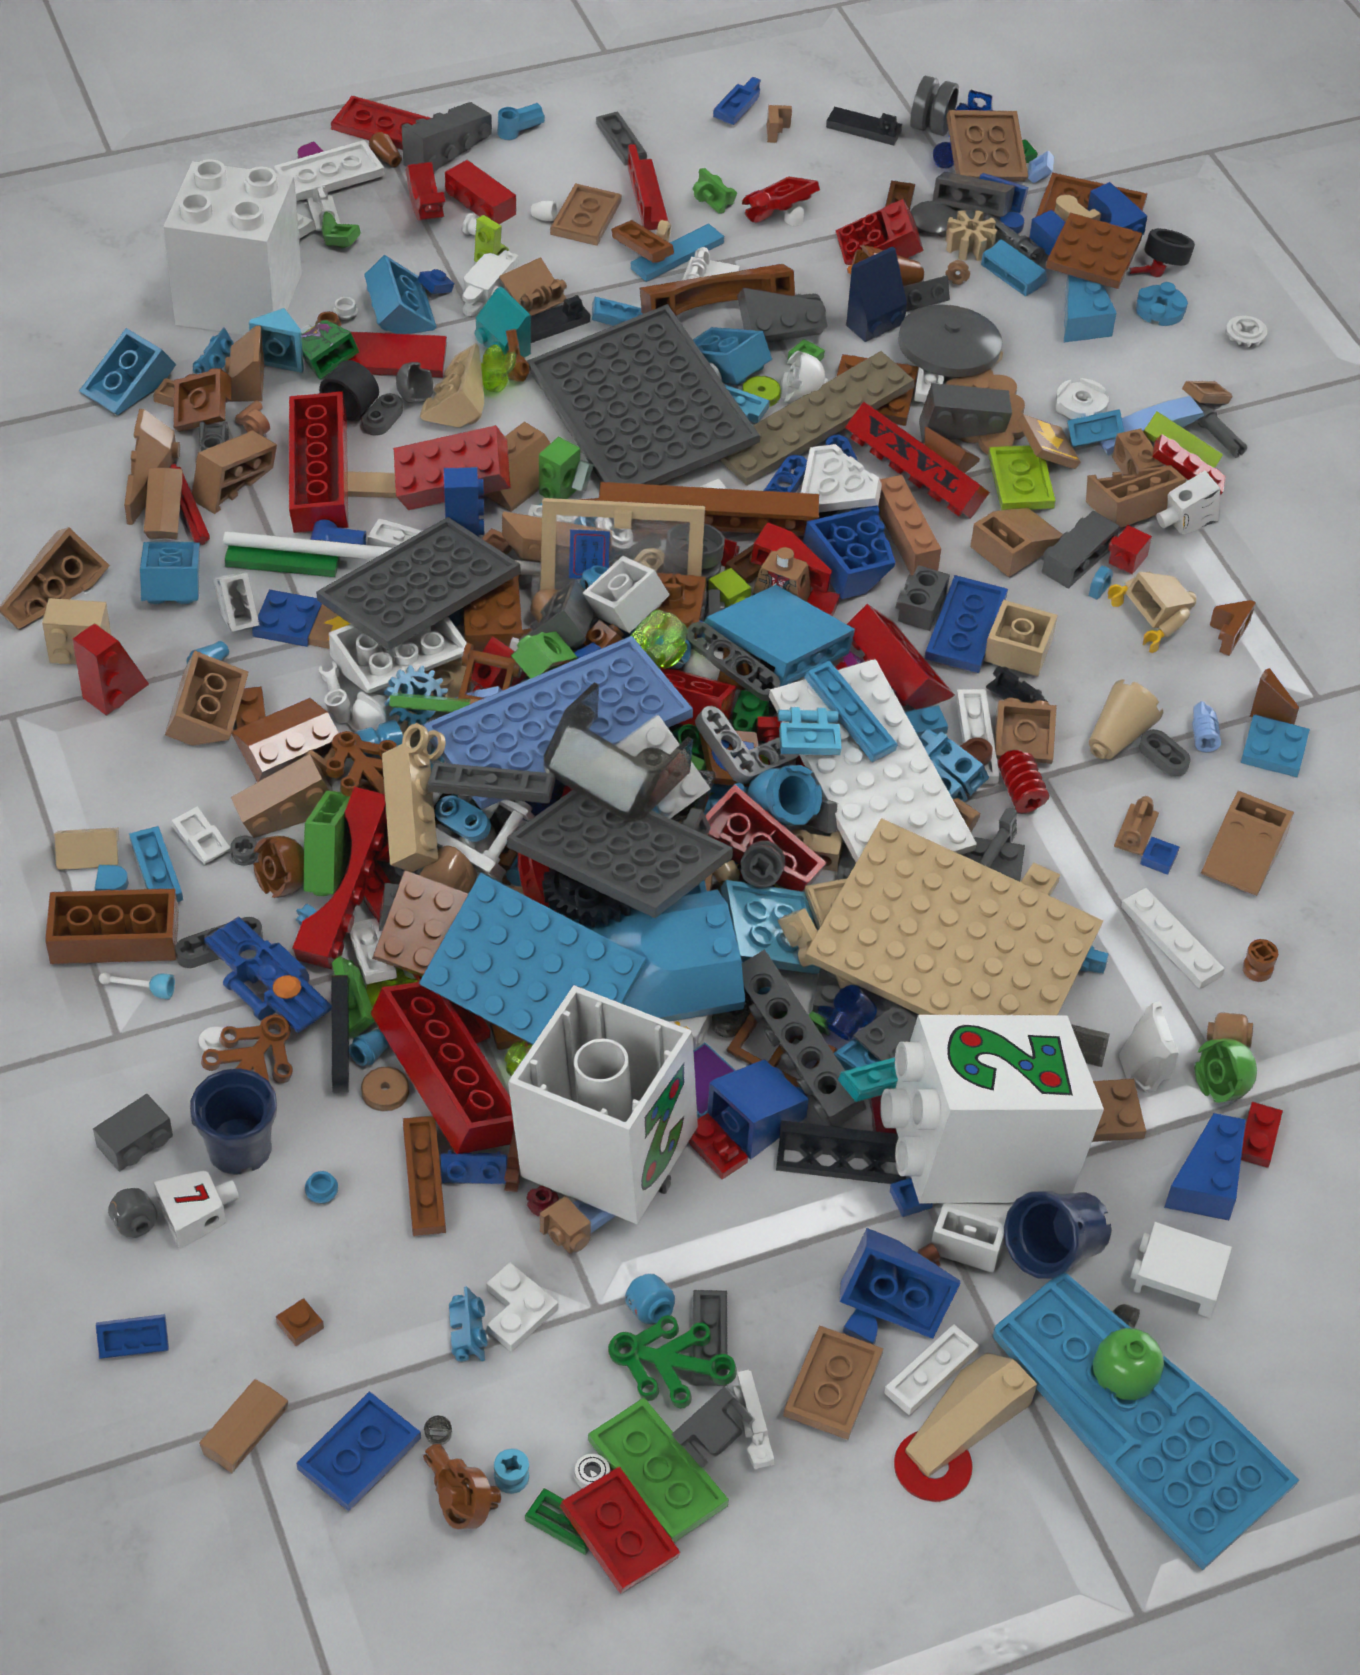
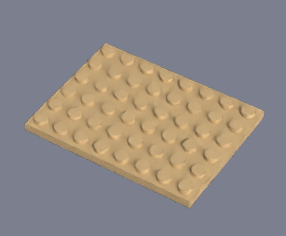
M881 818L808 948L804 960L919 1015H1058L1102 926L1103 920Z

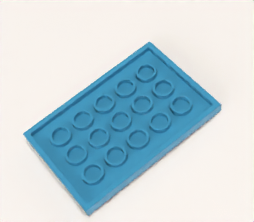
M480 873L419 984L533 1045L573 985L624 1004L647 960Z

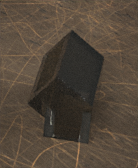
M1071 1024L1085 1062L1102 1067L1110 1034Z

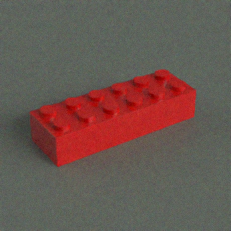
M343 391L289 396V512L294 533L313 531L314 524L319 520H329L337 528H349L347 414Z
M419 982L382 987L371 1015L456 1154H464L511 1145L513 1130L515 1129L510 1096L450 1001L421 986Z

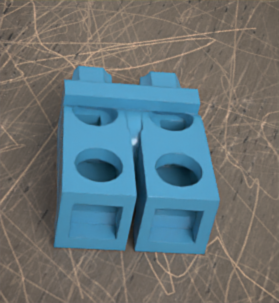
M927 729L920 736L919 739L952 799L959 798L965 802L968 799L966 793L971 796L989 779L984 765L949 739L942 731L936 734Z

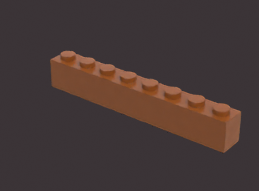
M600 482L599 501L705 506L704 524L724 532L761 533L767 522L793 532L796 536H804L807 522L819 519V494ZM632 519L631 526L671 528L683 522Z

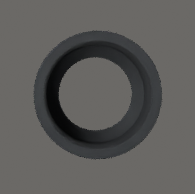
M351 360L341 362L319 386L320 393L343 391L348 421L358 419L379 396V386L372 373L363 365Z

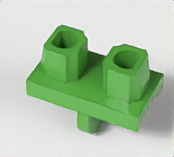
M700 168L698 172L699 179L692 189L694 197L699 202L705 201L716 212L724 213L727 205L734 204L737 192L733 188H727L718 175L711 174L706 168Z

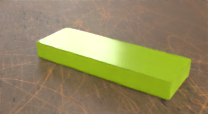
M1157 411L1143 431L1146 437L1154 443L1161 434L1175 440L1182 448L1191 454H1196L1212 468L1217 466L1224 455Z

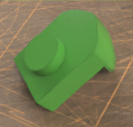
M324 212L322 235L325 244L341 248L351 246L361 234L359 225L337 224L331 213Z

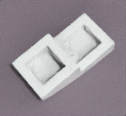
M198 806L176 817L171 822V826L182 841L204 865L231 849L217 827L209 824Z

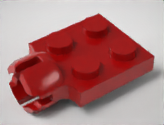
M788 176L762 190L746 195L742 200V204H750L751 207L745 209L746 212L744 214L751 222L759 223L769 218L773 214L774 209L779 211L788 210L793 207V203L810 199L812 197L811 194L820 190L819 183L816 180Z

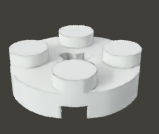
M1080 378L1079 382L1071 383V379L1062 383L1057 390L1056 411L1070 419L1107 411L1109 396L1107 397L1105 394L1106 389L1096 381Z

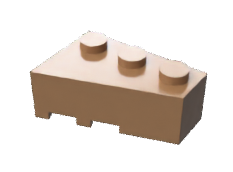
M1171 465L1137 469V474L1122 476L1121 471L1112 472V477L1097 479L1096 475H1087L1086 503L1097 513L1122 528L1148 519L1166 510L1169 492L1185 483L1186 478Z

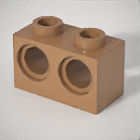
M1141 428L1117 434L1112 458L1123 475L1137 474V469L1164 466L1163 463L1152 457L1154 447Z

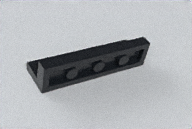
M781 1121L776 1171L885 1184L906 1180V1176L886 1173L880 1167L886 1162L896 1163L895 1152L899 1138L898 1134ZM785 1150L799 1151L804 1158L798 1162L784 1161ZM822 1154L831 1155L837 1162L831 1166H824L816 1158ZM854 1158L863 1159L869 1166L863 1170L853 1169L848 1162Z

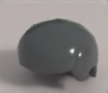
M418 362L405 363L400 367L396 376L398 393L405 401L410 403L425 402L433 394L434 383L430 370L420 368L421 363Z

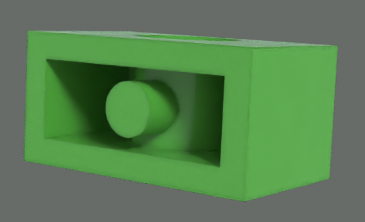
M558 436L539 454L540 495L544 498L568 499L577 491V489L571 487L580 461V447Z
M556 631L549 633L541 632L535 636L530 634L525 636L518 642V649L511 655L530 679L578 658Z

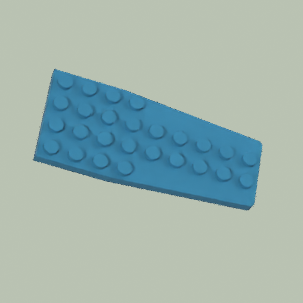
M1063 1273L1051 1279L1001 1320L994 1328L993 1338L1011 1359H1014L1037 1383L1036 1389L1126 1494L1204 1570L1297 1485L1299 1479L1220 1402L1164 1355V1369L1160 1381L1146 1397L1137 1400L1120 1399L1115 1396V1392L1107 1387L1104 1389L1100 1386L1093 1372V1359L1099 1344L1111 1332L1131 1327L1067 1273Z

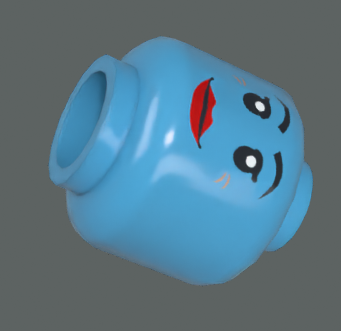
M645 1274L635 1278L630 1283L625 1294V1302L641 1322L656 1324L661 1317L672 1314L675 1305V1295L659 1276Z

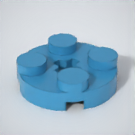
M1163 282L1161 285H1152L1139 290L1136 311L1143 320L1149 323L1152 319L1159 321L1161 326H1170L1179 323L1183 319L1188 301L1183 293L1175 289L1173 283Z

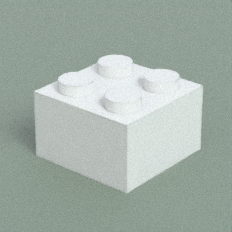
M622 556L583 592V595L598 618L630 633L653 610L660 607L662 602L669 596V593L655 570Z

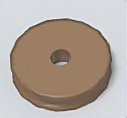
M388 1066L378 1067L371 1070L361 1083L362 1098L366 1105L374 1110L382 1112L392 1111L401 1107L409 1096L408 1079L397 1068Z

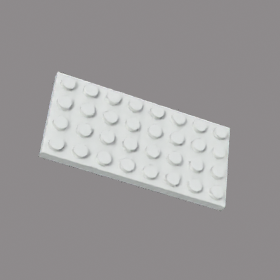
M876 659L839 669V673L898 744L896 751L872 762L838 720L837 723L828 722V724H840L842 746L840 755L799 754L805 767L813 772L811 776L814 778L816 785L821 786L822 797L837 802V813H835L837 828L855 862L858 861L881 818L962 855L975 851L977 846L975 839ZM806 679L770 689L769 698L777 713L778 710H790V707H800V710L826 708L827 711H831Z

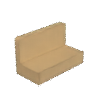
M119 827L60 830L54 833L56 867L59 870L98 868L99 865L117 866L119 863L117 847Z

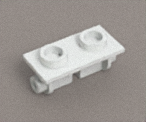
M321 184L316 185L313 189V197L307 198L316 231H322L324 212L331 213L337 224H340V220L332 195H328L325 186Z

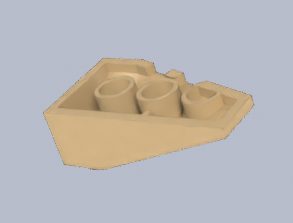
M477 343L455 355L444 372L446 377L441 383L436 384L433 389L436 395L433 399L430 397L424 402L420 413L422 420L460 428L467 423L469 425L474 424L481 418L485 402L480 350Z
M985 1353L960 1371L907 1446L905 1453L927 1477L931 1476L965 1450L1029 1407L1032 1403L1037 1383L1014 1359Z

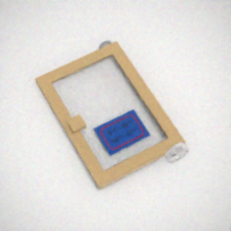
M543 498L541 575L532 576L531 603L534 595L540 590H560L575 579L580 583L582 573L587 569H591L593 566H603L609 569L622 556L655 570L656 573L701 576L705 506ZM705 589V595H704L703 606H705V603H706V589Z

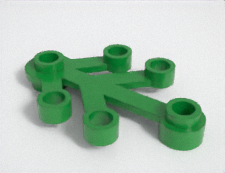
M666 1315L661 1317L657 1324L637 1335L629 1332L616 1334L608 1346L610 1358L614 1363L629 1368L638 1384L637 1390L640 1397H644L647 1401L657 1398L659 1387L654 1378L648 1377L640 1360L654 1363L670 1390L672 1404L680 1409L690 1405L692 1396L689 1388L686 1385H682L673 1368L711 1376L712 1381L718 1385H727L736 1378L737 1368L735 1361L727 1354H718L710 1361L678 1354L694 1344L705 1346L710 1342L711 1332L705 1323L694 1324L690 1331L657 1349L647 1345L661 1336L665 1339H672L679 1332L677 1320L673 1316ZM668 1323L674 1325L669 1331L663 1330V1326ZM698 1331L706 1332V1335L702 1338L695 1337ZM624 1347L632 1348L629 1353H620ZM721 1369L729 1370V1373L725 1376L717 1375ZM647 1385L654 1386V1389L649 1393L642 1391ZM683 1392L687 1394L683 1400L675 1399L678 1393Z

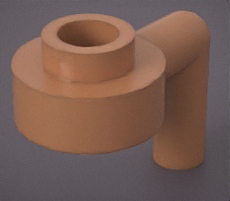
M255 400L235 417L236 423L244 425L247 433L255 431L264 436L270 431L269 421L260 412L263 406L258 400Z

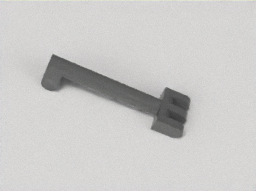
M1007 808L999 819V831L979 861L980 864L990 868L1005 842L1011 843L1017 834V811L1014 808Z

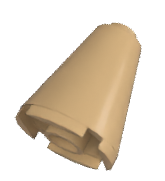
M1121 679L1112 686L1089 739L1090 751L1097 758L1112 759L1161 719L1163 709L1158 710V699L1142 685L1136 682H1132L1131 685L1123 684L1125 680Z

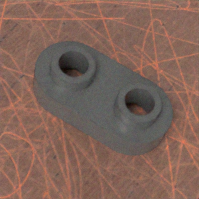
M392 393L381 395L363 415L364 431L370 435L386 433L403 413L402 399Z
M1155 729L1148 730L1142 734L1139 744L1141 753L1164 773L1170 776H1182L1188 771L1191 760L1189 753L1167 734Z

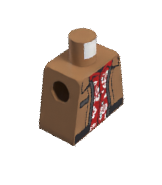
M783 547L778 551H772L761 566L752 596L777 585L807 602L811 594L808 564L793 558L794 552L790 548Z

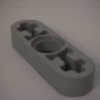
M254 917L241 918L263 939L262 924L258 919ZM226 924L179 940L175 950L179 965L184 968H195L221 959L204 942V939ZM203 944L206 945V951H204ZM191 950V952L194 953V954H193V955H189L188 952H185V951Z

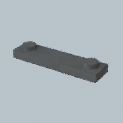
M434 762L427 786L428 792L550 803L555 784V774Z

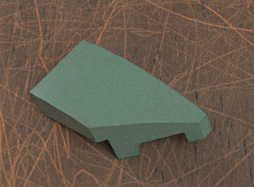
M583 460L579 461L571 488L581 491L587 490L594 464Z

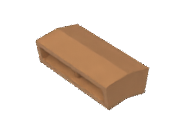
M149 468L144 533L149 539H177L183 469Z
M254 1379L199 1442L203 1455L217 1462L232 1474L287 1410L288 1400L271 1387Z

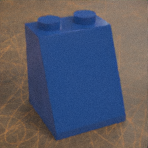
M764 1059L712 1080L709 1084L707 1113L751 1160L780 1138L782 1120L801 1122L807 1118L809 1099L801 1088L795 1087L785 1078L779 1068L771 1066Z

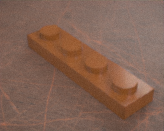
M433 1116L403 1118L413 1236L446 1233L436 1120Z

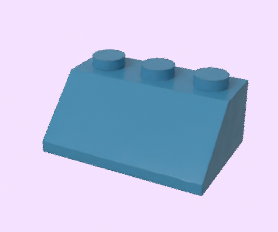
M383 255L364 274L367 290L372 300L371 304L376 313L377 324L383 330H389L394 334H412L433 331L437 327L425 288L418 281V275L386 255Z

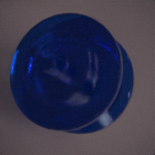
M941 142L933 150V159L940 168H950L954 165L950 142Z

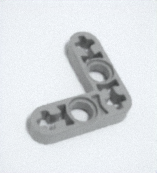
M707 706L696 717L695 724L697 729L726 771L737 783L748 784L760 773L770 768L789 766L799 756V754L778 755L780 737L748 750L725 715L716 707ZM721 740L728 741L732 745L733 750L726 749L722 745ZM759 755H764L765 757H767L770 761V765L762 763L759 759Z

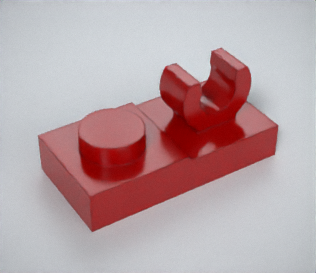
M708 1113L697 1119L698 1127L688 1143L722 1180L748 1163V1156Z

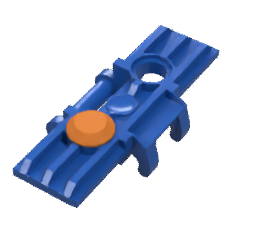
M239 916L204 939V942L233 970L224 978L223 985L228 990H233L254 1010V1016L261 1021L277 1013L284 1017L288 1024L299 1033L331 1011V1004L308 983L309 974L306 968L280 943L271 944L268 940L264 941ZM246 950H253L257 953L251 959H244L240 956ZM260 980L269 989L264 993V1002L244 984L246 981L255 984Z

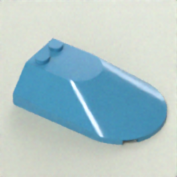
M718 890L683 896L656 918L631 908L630 916L620 914V922H616L611 918L609 919L608 926H605L602 921H597V925L592 928L590 921H586L583 925L646 958L647 961L624 1005L668 1022L736 1011L744 1008L745 993L741 956L728 904Z

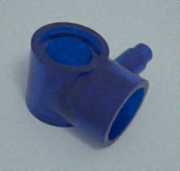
M848 985L837 993L833 1003L835 1008L824 1005L818 1008V1014L827 1018L825 1022L827 1028L846 1041H851L859 1028L870 1024L877 1013L876 1005L856 985Z

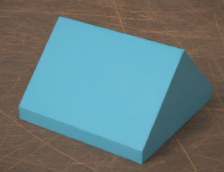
M282 308L250 319L249 331L255 326H261L264 365L303 373L301 329L286 309Z

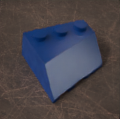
M878 505L807 522L803 543L832 570L830 584L840 594L841 599L867 593L895 567L894 555L889 540L886 539L884 534V523L879 518L880 511Z

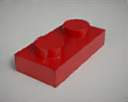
M1251 1102L1244 1130L1242 1161L1269 1168L1283 1110Z

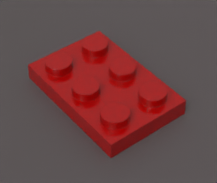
M620 1466L562 1500L560 1508L620 1594L676 1560L681 1553Z

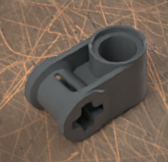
M200 422L201 451L229 440L228 422L212 425Z

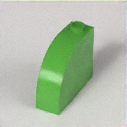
M326 791L305 822V892H313L316 896L334 895L344 877L352 846L351 833L344 812L351 796H345L341 792Z

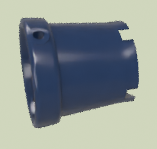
M241 1068L222 1070L208 1076L196 1087L190 1100V1114L193 1126L196 1127L199 1134L203 1137L211 1163L220 1171L233 1175L242 1174L241 1169H248L252 1167V1171L259 1169L268 1160L272 1151L271 1130L277 1114V1099L274 1089L269 1081L258 1073Z
M1053 1191L1028 1192L1017 1198L1007 1211L1004 1223L1005 1245L1011 1259L1023 1272L1037 1279H1053L1073 1269L1077 1262L1095 1256L1105 1249L1112 1232L1111 1224L1106 1225V1218L1104 1216L1108 1211L1096 1196L1087 1192L1057 1194Z

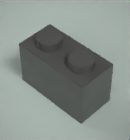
M148 1094L140 1097L93 1128L97 1148L119 1172L127 1166L136 1164L142 1156L155 1148L163 1146L173 1137L169 1116Z

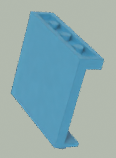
M777 585L709 615L704 623L711 626L732 643L774 666V673L779 677L780 687L805 676L807 671L829 660L833 662L847 655L850 652L855 632L854 628Z

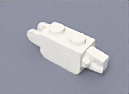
M504 250L500 255L484 254L464 276V292L462 296L463 301L466 302L463 306V313L466 316L473 317L479 313L498 287L506 290L499 276L515 269L518 264L517 254Z

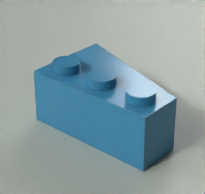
M1068 275L1065 287L1064 343L1112 337L1117 313L1104 285Z

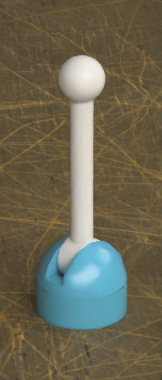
M103 972L99 976L101 984L106 985L112 982L149 987L154 996L162 999H171L175 988V978L172 974H156L150 981L115 977L107 972Z

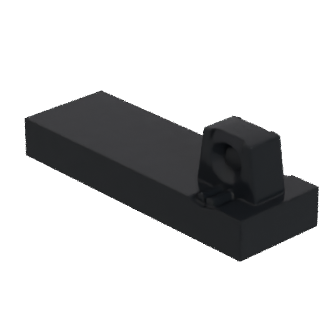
M835 106L826 123V128L893 146L902 132V124L897 123L896 116L883 113L881 118Z
M575 295L564 299L563 305L532 315L531 343L589 323L590 313L583 306L579 296Z

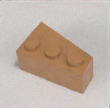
M250 431L198 452L192 487V495L195 502L216 514L221 510L219 505L226 499L234 500L238 496L237 491L245 484L251 486L273 469L277 444L255 431Z
M308 754L233 795L231 799L242 823L252 837L255 838L306 822L326 791H333L312 756Z

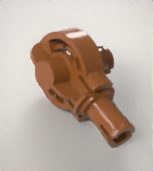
M441 1444L431 1445L425 1450L426 1454H423V1459L435 1474L434 1485L437 1486L436 1491L439 1494V1504L445 1520L454 1529H476L486 1521L490 1509L498 1508L497 1503L501 1502L499 1488L497 1486H490L487 1477L479 1468L467 1467L462 1459L451 1460Z

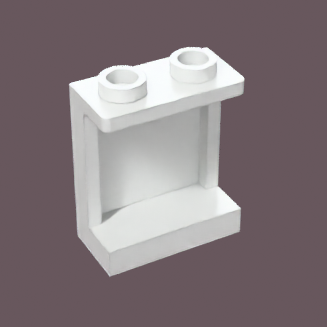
M1155 1222L1151 1234L1144 1232L1139 1252L1145 1254L1143 1261L1135 1260L1130 1277L1136 1280L1133 1291L1140 1293L1142 1285H1146L1200 1303L1198 1314L1211 1318L1232 1247Z

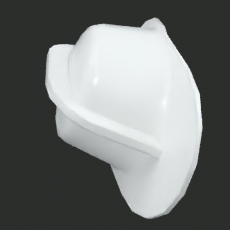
M360 691L357 694V700H355L353 707L350 709L352 716L347 724L355 731L369 727L377 730L379 724L395 720L398 723L399 716L396 714L390 717L389 713L392 711V707L385 706L384 703L387 700L385 696L379 693L365 694Z

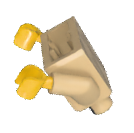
M1138 572L1136 577L1125 582V586L1122 587L1121 585L1114 584L1108 589V599H1111L1113 607L1121 606L1124 603V595L1127 594L1153 628H1158V631L1150 630L1144 634L1143 645L1147 642H1153L1149 648L1150 653H1154L1159 649L1161 638L1169 637L1188 620L1190 610L1196 604L1195 593L1186 591L1177 578L1169 575Z

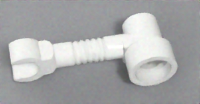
M332 661L333 669L328 672L323 671L321 665L319 667L321 677L327 682L329 689L324 702L328 711L333 713L336 722L346 723L352 716L349 708L350 701L346 692L340 689L338 682L340 671L337 664Z

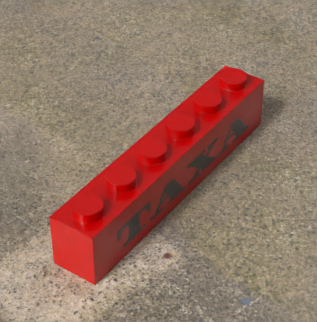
M865 402L861 404L845 426L847 430L853 433L850 437L861 447L865 443L872 447L869 452L881 461L886 457L891 461L888 465L900 475L903 471L908 473L910 476L907 480L919 489L923 485L930 490L927 494L940 503L942 499L949 503L947 509L958 517L963 513L971 519L990 493L982 485Z

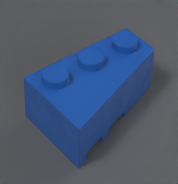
M477 467L444 468L445 518L449 517L478 537L479 535H485L484 519H479V516H484V499H478V496H484L483 479H478Z

